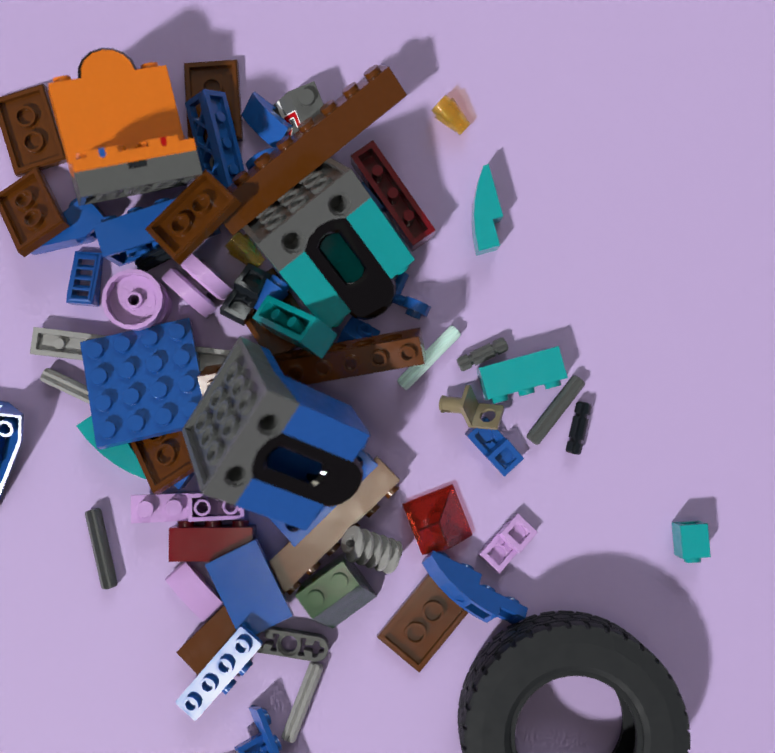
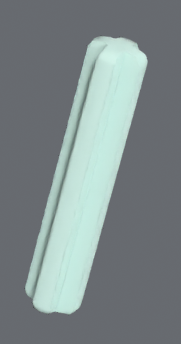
M449 326L425 351V364L409 367L398 378V384L403 389L408 390L461 336V333L454 326Z

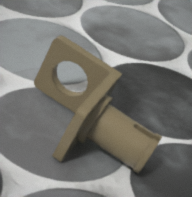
M471 385L465 386L462 398L442 395L439 400V410H441V413L462 414L470 428L499 429L504 413L503 405L478 403ZM493 411L496 413V416L492 421L484 422L481 420L483 413Z

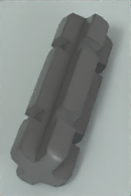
M499 338L493 341V344L488 343L471 351L468 356L465 354L459 357L457 364L460 370L466 371L472 368L474 364L476 366L495 357L497 353L499 355L506 352L509 348L505 339Z

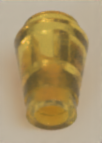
M445 95L431 110L436 115L435 119L459 135L471 124L453 97L450 99Z
M240 231L225 245V248L229 250L228 254L245 265L250 263L259 268L266 260L248 235H243Z

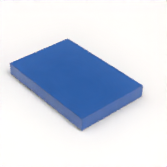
M257 538L205 564L236 631L241 625H245L256 635L293 616L294 613Z

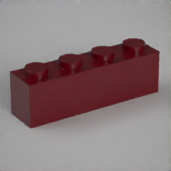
M372 140L350 155L351 165L384 206L385 214L410 250L413 252L432 239L436 232L435 228L375 142Z

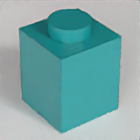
M701 521L672 522L675 556L684 559L686 563H699L701 558L711 557L708 523Z

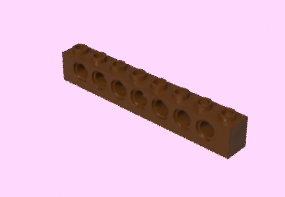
M414 328L332 343L322 359L303 349L272 355L284 376L304 385L422 365L425 364L426 352L421 328ZM222 364L206 366L197 376L202 396Z

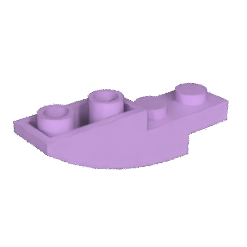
M201 491L164 492L158 495H131V524L244 519L243 508L203 495Z

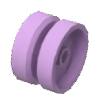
M192 253L180 265L189 273L187 276L183 275L176 268L170 267L161 279L191 307L208 319L217 308L216 304L206 294L210 292L217 299L225 300L233 290L220 279L222 276L203 259L200 261Z
M127 269L117 272L108 280L102 292L101 303L105 315L112 323L129 331H140L165 323L171 313L172 300L169 290L160 280L142 270Z

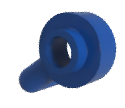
M404 272L397 275L388 299L390 302L406 308L405 314L420 320L421 316H428L431 306L414 298L401 295L409 277V274Z

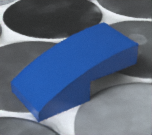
M252 92L241 115L264 141L272 147H277V142L287 136L293 126L274 112L275 106L258 93Z
M486 416L481 418L484 422H490ZM470 428L465 433L469 440L504 477L524 459L498 429Z

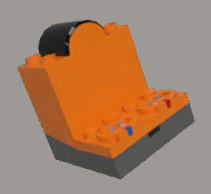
M99 48L90 51L82 58L78 67L77 79H71L68 75L58 76L52 79V83H48L49 98L79 206L185 186L203 174L194 138L185 139L166 65L158 66L157 62L142 64L141 69H136L133 60L124 52L114 48Z

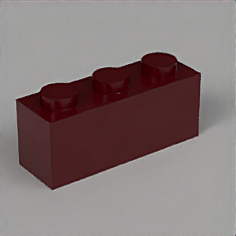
M222 520L205 521V525H194V522L177 521V525L169 528V562L212 561L256 539V524H249V520H233L232 524H222Z

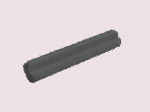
M576 375L571 377L527 434L528 440L536 445L541 443L585 386V382Z
M100 508L91 509L85 512V518L101 588L110 589L117 586L118 582L102 511Z

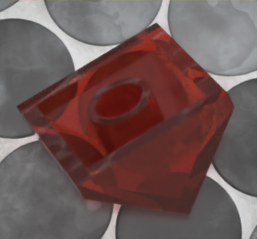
M453 484L403 503L422 555L429 554L432 551L438 552L450 549L473 535Z

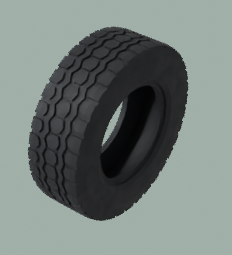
M559 610L557 613L555 611L542 612L539 616L534 614L526 617L520 623H513L507 626L508 630L505 632L501 630L492 638L493 641L491 643L488 642L479 652L480 656H476L469 668L470 672L466 675L462 686L463 690L460 693L458 733L462 753H518L515 747V729L524 704L541 686L555 679L568 676L593 678L615 690L621 706L622 726L618 742L612 753H689L687 750H690L688 715L684 711L686 708L681 693L678 692L679 689L668 670L651 651L625 629L609 620L596 615L592 616L589 613Z

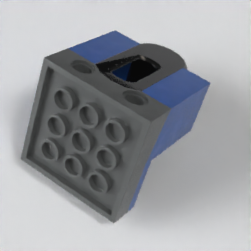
M239 336L182 429V434L203 495L303 530L308 529L312 521L318 517L323 506L332 507L351 499L363 481V469L356 456L366 446L370 433L352 406L284 376L269 349Z

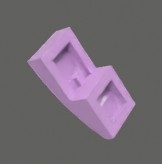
M516 514L492 537L477 555L496 573H501L517 553H521L538 532L519 514Z
M183 562L165 578V581L176 595L203 622L208 620L224 605L220 595L205 582V577L189 562Z

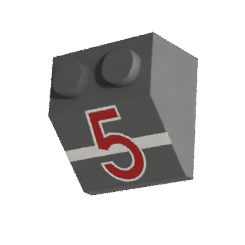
M313 81L288 91L273 106L276 107L274 112L293 126L288 134L292 136L299 131L298 126L304 120L310 117L313 119L320 114V108L324 104Z

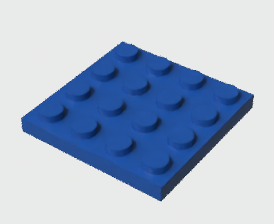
M190 318L154 325L140 331L132 330L80 342L96 448L101 450L182 431L203 397L197 379L201 369Z

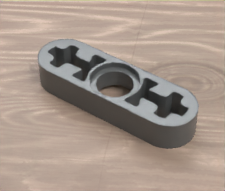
M272 626L262 632L265 633V638L273 640L275 634H279L276 648L272 647L273 641H266L257 652L318 662L327 656L329 642L324 635L319 633ZM286 636L294 637L297 641V647L293 650H286L282 646V639ZM302 638L306 639L305 645H313L315 641H319L320 647L324 648V650H319L318 654L313 653V648L305 647L304 652H299L302 646Z

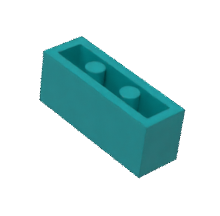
M267 295L253 316L255 321L274 335L321 359L330 349L338 335L317 317Z
M559 346L477 369L485 400L492 399L493 404L509 400L508 394L518 392L519 397L535 393L534 387L544 385L545 389L560 386V380L568 378Z

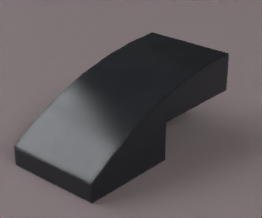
M248 263L235 280L232 293L220 307V314L244 326L255 310L253 307L259 298L266 279H270L272 275Z

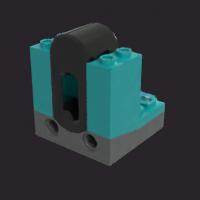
M332 158L326 160L242 228L313 316L317 317L329 328L339 326L348 314L362 320L374 319L383 314L392 305L396 295V284L393 277L404 273L409 268V264L415 260L352 169ZM337 260H342L336 266L332 264Z

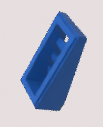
M75 251L66 303L99 307L103 267L102 253ZM82 259L95 260L94 265H82ZM81 270L93 271L92 276L81 275ZM80 280L91 281L90 286L80 285ZM79 291H89L88 296H79Z

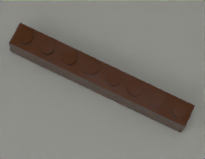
M382 65L370 67L364 72L363 75L365 77L357 84L353 82L342 90L343 95L336 101L330 100L320 108V114L313 119L310 117L304 120L298 126L299 131L292 136L287 135L277 142V148L270 154H262L254 161L255 166L248 172L245 170L241 171L232 179L233 184L226 189L242 203L223 222L232 235H235L407 96L390 67Z

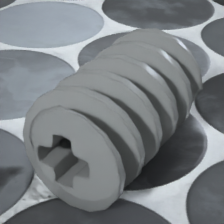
M358 526L348 528L341 540V549L346 553V558L349 562H356L358 565H365L367 568H374L376 571H383L386 574H391L395 571L402 556L403 548L400 541L388 538L385 535H379L376 532H370L367 529H361Z

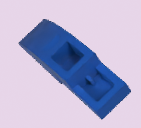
M432 551L423 559L422 564L438 587L451 600L474 617L485 623L499 617L511 624L518 623L526 618L527 607L519 604L520 602L513 597H505L496 593L495 589L488 585H480L482 574L475 571L472 566L458 563L450 559L449 555L440 551Z

